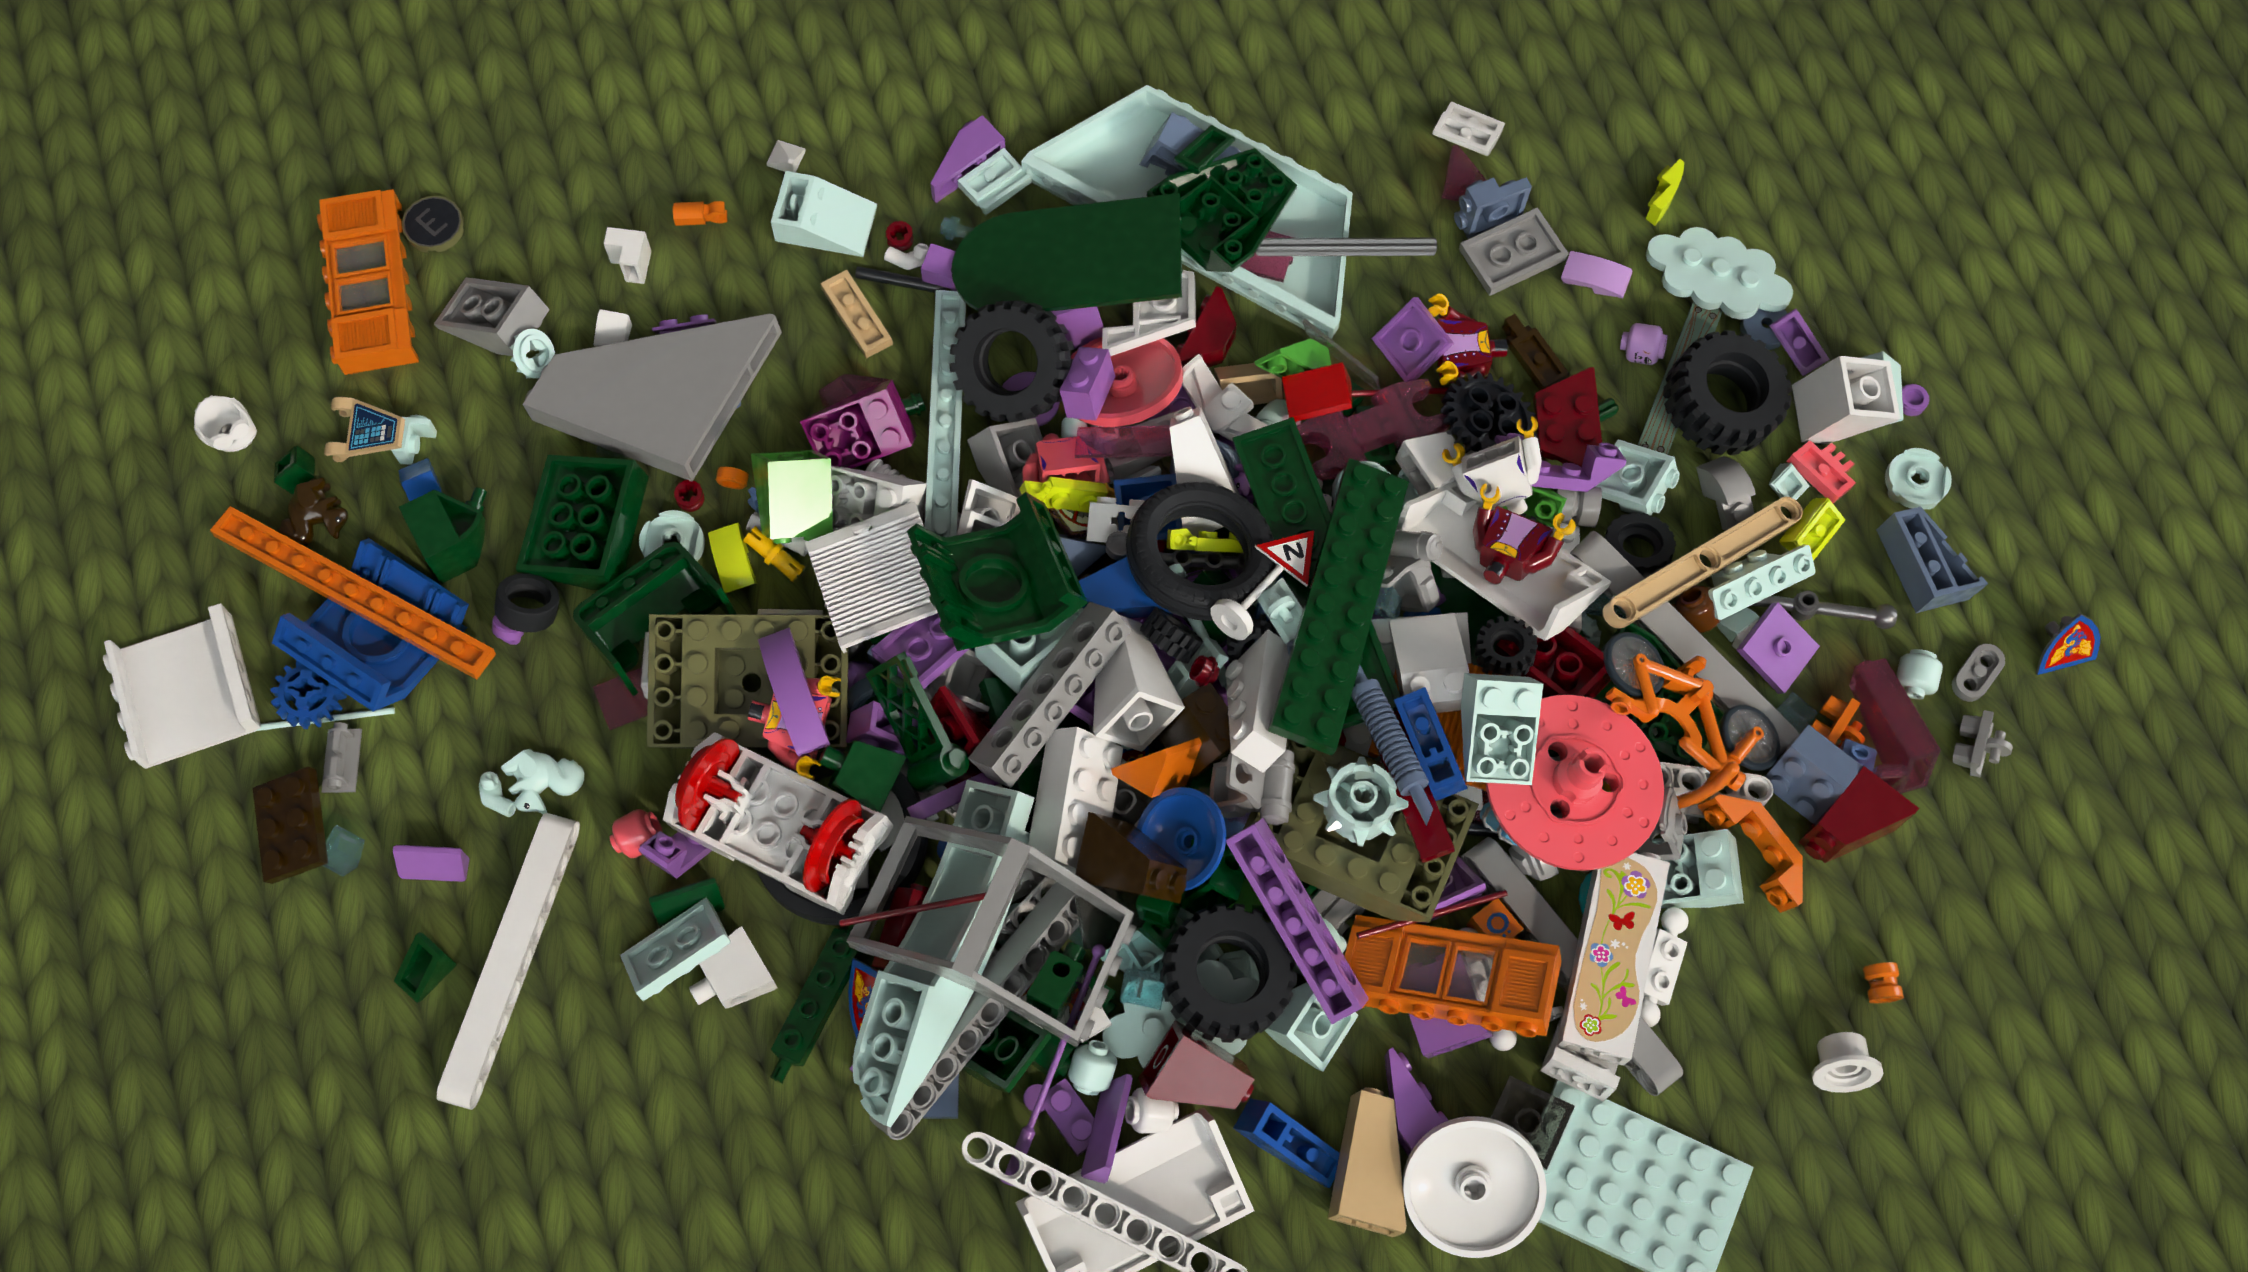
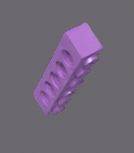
M1265 819L1258 820L1226 840L1228 847L1331 1024L1362 1009L1369 1000L1367 994Z

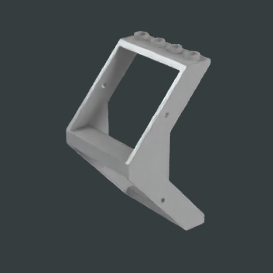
M906 816L859 916L882 912L917 836L987 850L1001 856L1002 860L954 962L870 940L869 937L878 920L855 924L847 939L849 947L865 954L930 971L1000 1002L1075 1047H1078L1081 1039L1087 1041L1095 1024V1021L1090 1020L1095 1007L1102 1008L1109 989L1104 988L1109 975L1116 976L1123 960L1122 957L1118 956L1122 944L1129 946L1137 926L1132 925L1134 913L1037 849L1014 838ZM1025 868L1052 878L1121 923L1075 1030L978 974Z

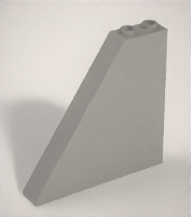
M764 314L556 354L549 364L542 369L541 376L533 389L529 390L526 394L523 406L532 421L693 481L782 332L776 316Z

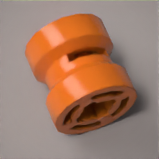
M1877 963L1863 968L1864 977L1870 985L1867 991L1869 1003H1888L1904 998L1902 987L1897 983V977L1899 976L1897 963Z

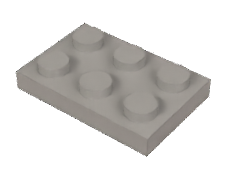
M1538 207L1460 243L1459 246L1461 254L1489 296L1567 260L1569 255Z

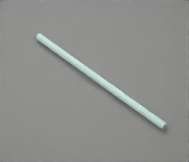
M383 708L374 712L367 710L335 714L332 721L395 714V708ZM326 717L321 719L322 723L332 722L328 720ZM287 721L260 724L261 728L256 731L293 726Z

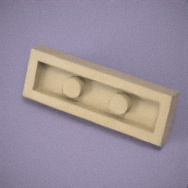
M848 270L820 283L822 291L866 359L893 345L891 336Z

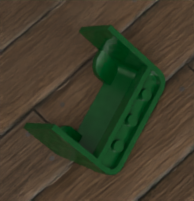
M669 542L660 546L581 602L573 612V619L609 669L634 697L638 694V691L626 673L639 660V653L634 644L645 637V632H649V614L676 615L686 608L692 615H706L718 606L727 615H737L722 587L680 543Z

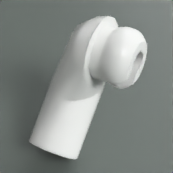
M919 243L914 247V251L904 253L890 246L885 253L884 260L905 270H911L922 266L929 247L926 244Z

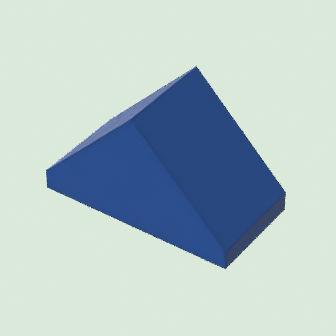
M428 458L398 470L400 483L409 501L432 490L443 493Z

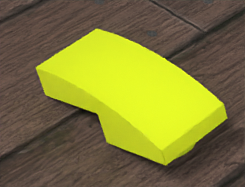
M1681 159L1672 167L1667 165L1657 177L1659 184L1654 196L1648 203L1650 210L1646 217V220L1654 226L1666 213L1678 189L1685 163Z
M735 523L708 532L714 562L725 594L756 584L757 582L747 555L749 551L746 543L743 542L744 536L740 524Z

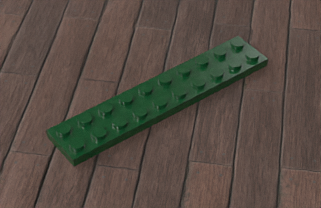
M1292 417L1233 437L1232 439L1258 511L1268 523L1274 540L1314 530L1308 586L1303 585L1285 570L1281 572L1285 582L1302 608H1304L1331 514L1295 420ZM1371 621L1360 666L1368 680H1378L1388 703L1395 712L1398 709L1394 699L1401 696ZM1352 697L1350 698L1342 729L1364 722Z
M1351 458L1345 464L1269 724V732L1331 756L1337 750L1409 481Z

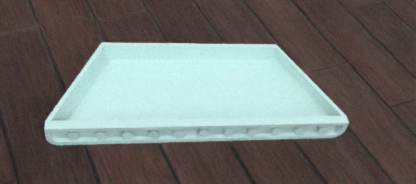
M1149 85L1140 88L1029 151L1021 161L1022 171L1031 175L1033 184L1072 205L1147 197V191L1168 176L1165 175L1166 169L1153 164L1146 168L1139 164L1152 138L1173 112L1186 117L1192 124L1204 131L1212 125L1233 136L1235 141L1231 146L1238 148L1241 152L1256 148L1297 184V189L1265 238H1348L1353 193L1348 191L1345 186L1327 180L1317 171L1308 170L1297 164L1292 158L1282 156L1270 150L1267 145L1249 139L1239 130L1230 129L1219 123L1214 117L1206 116L1194 110L1189 104L1181 103L1168 96L1163 90L1154 89ZM1181 248V260L1185 266L1321 339L1330 340L1338 330L1341 317L1346 256H1257L1255 253L1253 257L1233 272L1206 271Z

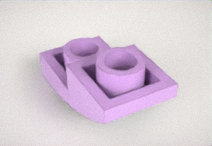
M1570 251L1561 279L1566 284L1590 287L1595 294L1623 298L1633 271L1631 268L1607 259Z

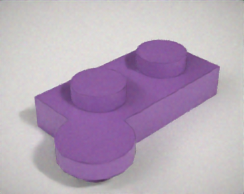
M1064 1078L1048 1090L1040 1113L1043 1111L1047 1112L1049 1118L1078 1157L1087 1150L1094 1117L1067 1079ZM1034 1084L1025 1090L1023 1101L1026 1108L1031 1112L1034 1109L1043 1085Z

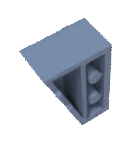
M1172 112L1152 138L1139 165L1146 168L1150 164L1166 169L1165 175L1167 176L1187 170L1180 166L1174 160V157L1201 135L1204 130L1192 124L1186 117ZM1230 146L1214 161L1240 153L1241 151L1234 146Z
M1921 506L1893 513L1876 529L1916 613L1969 600L1988 585L1982 576L1977 578L1965 564L1968 561L1962 553L1957 555L1945 541L1947 536Z

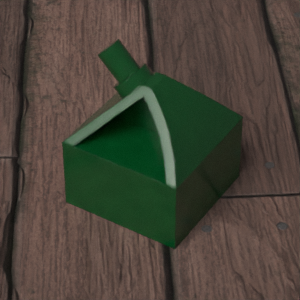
M475 487L470 501L468 500L465 503L437 490H432L399 506L424 559L441 584L478 565L485 535V518L482 514L484 507L482 504L487 491L482 488Z

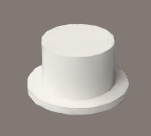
M1853 1032L1834 1033L1825 1036L1817 1044L1820 1064L1814 1068L1811 1074L1814 1085L1820 1089L1830 1092L1847 1093L1871 1087L1881 1080L1884 1074L1882 1065L1875 1058L1869 1057L1866 1039L1861 1034Z

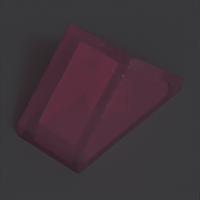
M1456 144L1451 149L1441 198L1459 201V197L1465 195L1466 188L1470 184L1478 180L1486 181V179L1458 144Z

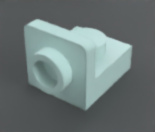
M421 415L402 417L405 419L402 448L391 450L400 464H413L414 455L418 454L420 450V437L436 438L437 430L431 420Z

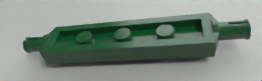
M855 924L849 925L848 929H833L770 1049L779 1058L776 1067L770 1075L771 1079L783 1084L792 1065H805L850 978L853 958L860 959L862 952L850 948L847 942Z

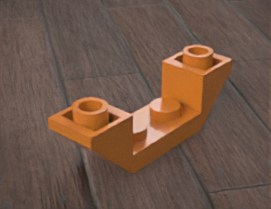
M1718 794L1698 805V808L1704 814L1705 820L1715 830L1727 829L1739 823L1744 834L1751 838L1761 851L1765 861L1775 869L1776 872L1759 886L1766 894L1767 900L1771 905L1776 907L1781 913L1797 907L1803 902V856L1761 802Z

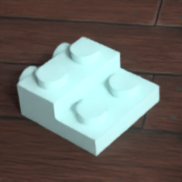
M1618 439L1615 446L1618 447L1625 457L1626 464L1595 487L1602 489V498L1619 503L1621 511L1630 514L1632 512H1637V514L1646 513L1649 516H1652L1653 512L1660 513L1665 503L1664 494L1668 488H1675L1679 480L1680 473L1677 470L1675 457Z

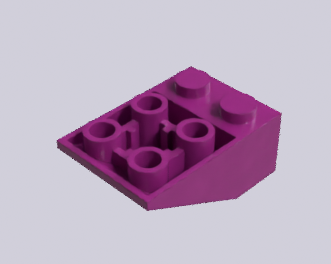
M892 379L864 389L800 421L814 451L831 458V466L850 469L911 447L917 436Z

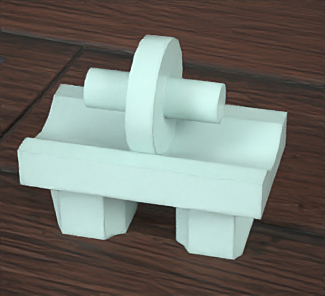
M1281 578L1272 587L1265 590L1257 598V601L1287 645L1289 641H1294L1303 608L1285 580Z

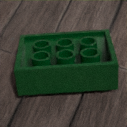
M547 455L515 570L519 573L534 574L548 580L576 587L600 590L625 571L649 476L635 460Z

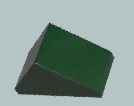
M419 932L415 935L394 982L418 1003L457 964L426 935Z

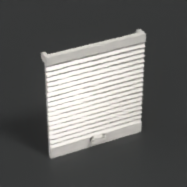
M915 501L805 542L839 646L843 653L847 652L846 648L938 613L930 601L929 596L931 594L927 583L920 575L921 567L918 559L910 549L912 544L907 530L916 523L924 527Z

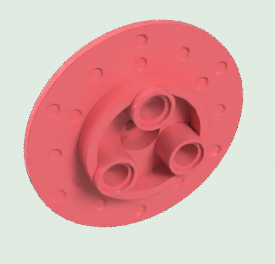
M1556 695L1542 698L1532 785L1486 783L1488 799L1493 813L1505 833L1514 843L1532 857L1546 864L1576 871L1605 868L1632 855L1645 843L1655 829L1664 799V781L1660 762L1653 746L1643 731L1626 715L1615 713L1607 703L1578 695ZM1548 750L1556 751L1560 756V761L1553 760L1549 756ZM1603 781L1609 784L1611 792H1606L1602 789ZM1550 806L1559 808L1563 818L1555 817L1550 810Z

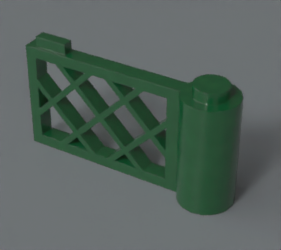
M905 651L865 674L911 764L907 770V778L916 791L922 793L929 792L967 772L969 767L967 752L961 746L951 744L917 677L919 674L910 656L907 657ZM897 666L903 675V679L897 675ZM881 677L887 680V688L885 687ZM897 687L903 691V699L897 695ZM913 698L918 704V709L913 706ZM897 707L902 710V718L897 711ZM912 717L918 721V729L912 725ZM928 728L931 730L935 740L928 736ZM912 737L918 741L917 749L912 741Z

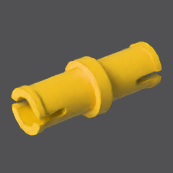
M755 526L751 530L752 532L746 535L743 542L747 543L765 558L764 563L768 566L772 564L788 577L791 582H794L797 575H800L805 569V566L783 550L784 545L773 543L771 539L764 536L762 531Z

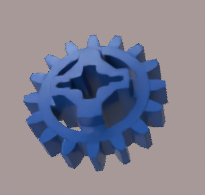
M297 660L296 668L291 669L286 665L284 670L287 674L284 677L277 675L275 677L280 685L279 687L271 688V692L277 697L271 703L278 709L276 713L283 720L287 719L286 721L293 727L299 723L304 729H308L310 722H313L318 728L322 727V718L326 717L332 721L334 719L331 714L333 709L337 711L343 709L338 700L346 699L347 695L330 682H328L329 686H326L322 683L318 674ZM289 701L294 702L298 708L297 711L291 708Z

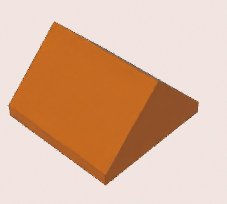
M1200 737L1163 749L1111 768L1112 774L1150 798L1156 797L1169 789L1187 785L1202 742Z

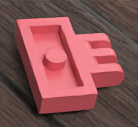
M1808 441L1794 452L1786 462L1792 463L1814 488L1825 498H1829L1834 504L1856 484L1846 474L1855 463L1849 460L1842 465L1840 461L1846 455L1840 451L1837 455L1833 456L1832 453L1836 449L1833 443H1830L1821 451L1812 441Z

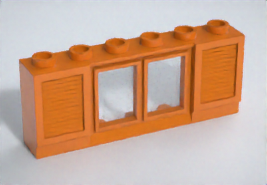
M394 189L386 191L375 190L320 199V214H317L319 229L323 234V240L319 242L323 258H326V266H322V274L329 289V292H326L324 296L326 306L331 311V319H327V327L330 336L333 338V346H330V356L333 364H338L344 375L419 362V357L411 341V338L415 337V330L409 319L408 311H412L413 308L405 285L410 284L408 273L403 266V259L407 258V254L400 239V233L403 232L402 221L397 211H402V205Z
M1362 915L1355 916L1344 957L1369 998L1363 1008L1365 1006L1378 1008L1387 1014H1398L1399 1012L1413 1014L1422 1020H1431L1432 1018L1444 1019L1458 1026H1464L1467 1023L1480 1025L1489 1031H1501L1502 1029L1516 1031L1519 1035L1525 1037L1547 1036L1562 962L1559 945L1415 923L1358 939L1356 936L1357 932L1395 921Z

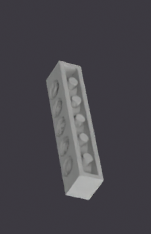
M1092 602L1087 604L968 759L987 778L1011 788L1132 630L1114 609Z

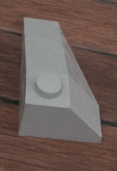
M1036 418L989 426L967 439L976 466L988 486L1019 498L1022 495L1019 488L1023 484V466L1028 456L1035 453V444L1043 439ZM1047 508L1053 520L1052 509Z

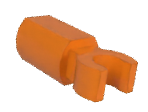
M704 201L673 203L674 223L676 226L705 225L706 221L726 223L727 210H725V202L714 201L710 204H704Z

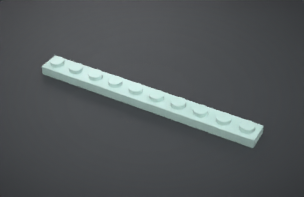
M936 290L924 527L941 537L957 535L962 390H956L953 381L958 380L956 372L950 373L949 363H955V355L950 354L951 344H957L958 338L954 335L959 327H965L966 302L963 301L958 292Z

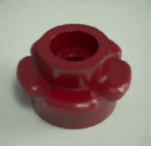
M1201 655L1193 662L1189 676L1190 679L1196 682L1198 687L1207 686L1209 683L1213 684L1217 680L1220 668L1216 658Z

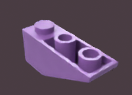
M1392 1047L1384 1056L1389 1098L1394 1099L1398 1142L1409 1157L1414 1146L1427 1132L1449 1120L1441 1111L1438 1113L1429 1102L1432 1100L1430 1092L1422 1082L1417 1083L1411 1075L1412 1067L1408 1059L1401 1052L1397 1054Z

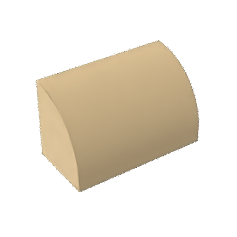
M1255 363L1214 368L1215 379L1222 390L1230 383H1233L1253 401L1254 405L1269 403L1275 399H1283L1282 379L1256 366Z

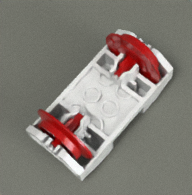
M716 732L696 746L691 754L692 758L690 761H687L685 769L677 778L679 782L673 784L669 791L663 821L672 829L732 861L736 859L782 882L789 890L844 915L853 899L860 875L873 852L887 839L894 826L889 818L878 811H873L861 805L854 799H849L806 777L800 776L798 773L748 750ZM830 885L828 896H823L828 886Z

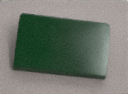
M713 877L649 898L650 905L660 927L706 897L716 912L725 909L720 886Z

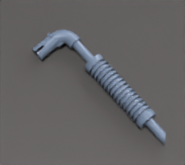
M1289 641L1287 643V650L1289 656L1294 641ZM1359 665L1351 697L1354 703H1356V707L1359 709V713L1362 715V719L1371 737H1373V741L1376 743L1389 772H1391V776L1402 796L1411 795L1427 826L1433 811V807L1424 791V788L1429 784V780L1422 766H1420V762L1417 760L1407 737H1405V733L1402 731V727L1399 725V721L1396 719V715L1388 703L1378 680H1368L1362 667Z

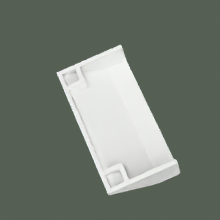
M1457 481L1405 502L1399 517L1397 530L1410 532L1427 531L1440 535L1443 546L1440 557L1432 562L1507 615L1514 616V620L1517 622L1520 619L1524 620L1526 628L1528 626L1533 628L1532 635H1536L1544 641L1564 631L1611 584L1610 580L1563 548L1560 549L1551 566L1534 574L1529 573L1521 581L1505 576L1500 584L1488 582L1483 575L1486 567L1479 563L1480 553L1475 549L1473 526L1478 507H1482L1483 503H1479L1463 494Z
M1204 1107L1173 1122L1167 1132L1151 1133L1116 1151L1109 1179L1105 1184L1081 1177L1082 1169L1068 1175L1194 1241L1254 1211L1216 1121ZM1048 1185V1186H1046V1187H1044V1188H1042V1189H1040V1190H1038V1191H1039V1192H1044L1045 1190H1047V1189L1049 1188L1050 1185ZM1069 1187L1064 1191L1063 1201L1065 1205L1070 1208H1076L1080 1205L1082 1193L1078 1188ZM1032 1195L1015 1202L1047 1272H1137L1159 1261ZM1101 1203L1097 1206L1095 1218L1099 1223L1108 1224L1113 1219L1114 1211L1109 1204ZM1134 1219L1128 1224L1127 1234L1132 1240H1140L1145 1235V1225L1140 1220ZM1165 1236L1161 1239L1159 1243L1161 1254L1166 1257L1176 1252L1177 1242L1172 1236Z

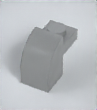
M1722 456L1696 467L1702 494L1716 501L1723 530L1726 531L1754 514L1751 496L1756 495L1749 475L1737 461Z

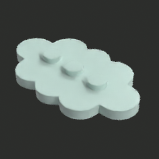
M1694 227L1685 230L1680 238L1663 234L1652 238L1646 250L1647 261L1652 267L1664 272L1662 276L1663 287L1674 296L1691 297L1695 304L1703 309L1713 310L1721 308L1726 315L1741 320L1754 316L1758 308L1769 312L1782 311L1786 309L1792 299L1793 289L1791 284L1781 276L1774 274L1776 264L1772 256L1763 250L1746 249L1744 244L1736 238L1729 236L1717 238L1711 231L1705 228Z
M1203 960L1197 963L1196 970L1201 985L1217 1000L1226 1003H1242L1252 997L1258 988L1259 981L1250 977L1233 979L1230 970L1222 962ZM1160 976L1156 982L1142 979L1131 983L1125 990L1122 999L1124 1012L1111 1017L1109 1020L1112 1025L1102 1031V1040L1109 1046V1051L1115 1057L1126 1059L1137 1056L1142 1068L1146 1066L1176 1019L1171 1013L1173 1008L1171 1002H1165L1162 993L1165 987L1164 983L1160 982ZM1181 1017L1176 1019L1184 1025L1187 1024ZM1196 1029L1194 1030L1196 1033L1200 1034L1201 1036L1203 1035L1202 1032H1200V1031H1198V1030H1196ZM1215 1037L1211 1042L1230 1054L1235 1055L1243 1049L1247 1040L1242 1041L1238 1038L1232 1043H1222L1221 1038Z

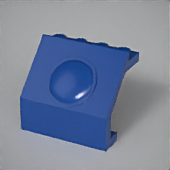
M370 538L360 541L351 572L462 632L467 629L462 622L469 606L468 603ZM329 599L304 622L291 613L280 616L272 640V644L372 712L406 698L439 660Z

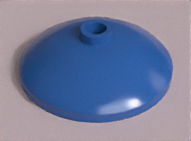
M1187 787L1169 789L1156 796L1145 808L1139 819L1137 828L1187 868L1185 891L1203 884L1211 877L1220 864L1226 845V826L1221 810L1207 794ZM1194 838V844L1191 847V840Z

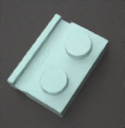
M1003 148L958 180V187L976 206L982 209L983 214L986 216L1032 183L1031 175L1022 171V166Z

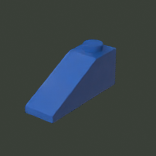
M1426 687L1394 699L1420 766H1422L1429 780L1428 785L1435 801L1468 789Z
M1250 1098L1233 1129L1279 1160L1324 1187L1330 1188L1336 1176L1340 1153L1271 1102Z

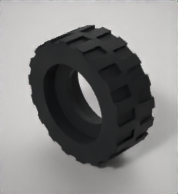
M1632 512L1628 515H1620L1618 519L1615 518L1611 525L1608 526L1604 537L1644 578L1671 564L1676 547L1674 534L1669 530V526L1661 522L1659 518L1649 516L1646 513L1637 514V512ZM1627 538L1643 539L1653 546L1654 553L1647 558L1633 556L1623 549V542Z

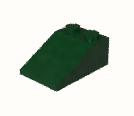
M1010 1010L964 1066L963 1070L989 1087L1010 1093L1051 1039L1052 1035Z

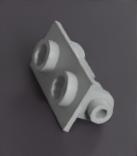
M337 722L334 723V728L328 729L322 793L356 792L362 738L361 728L347 729L348 724Z

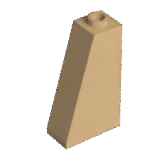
M1363 1088V1090L1350 1097L1328 1219L1390 1237H1396L1405 1233L1406 1217L1394 1099L1383 1096L1384 1092L1381 1090Z

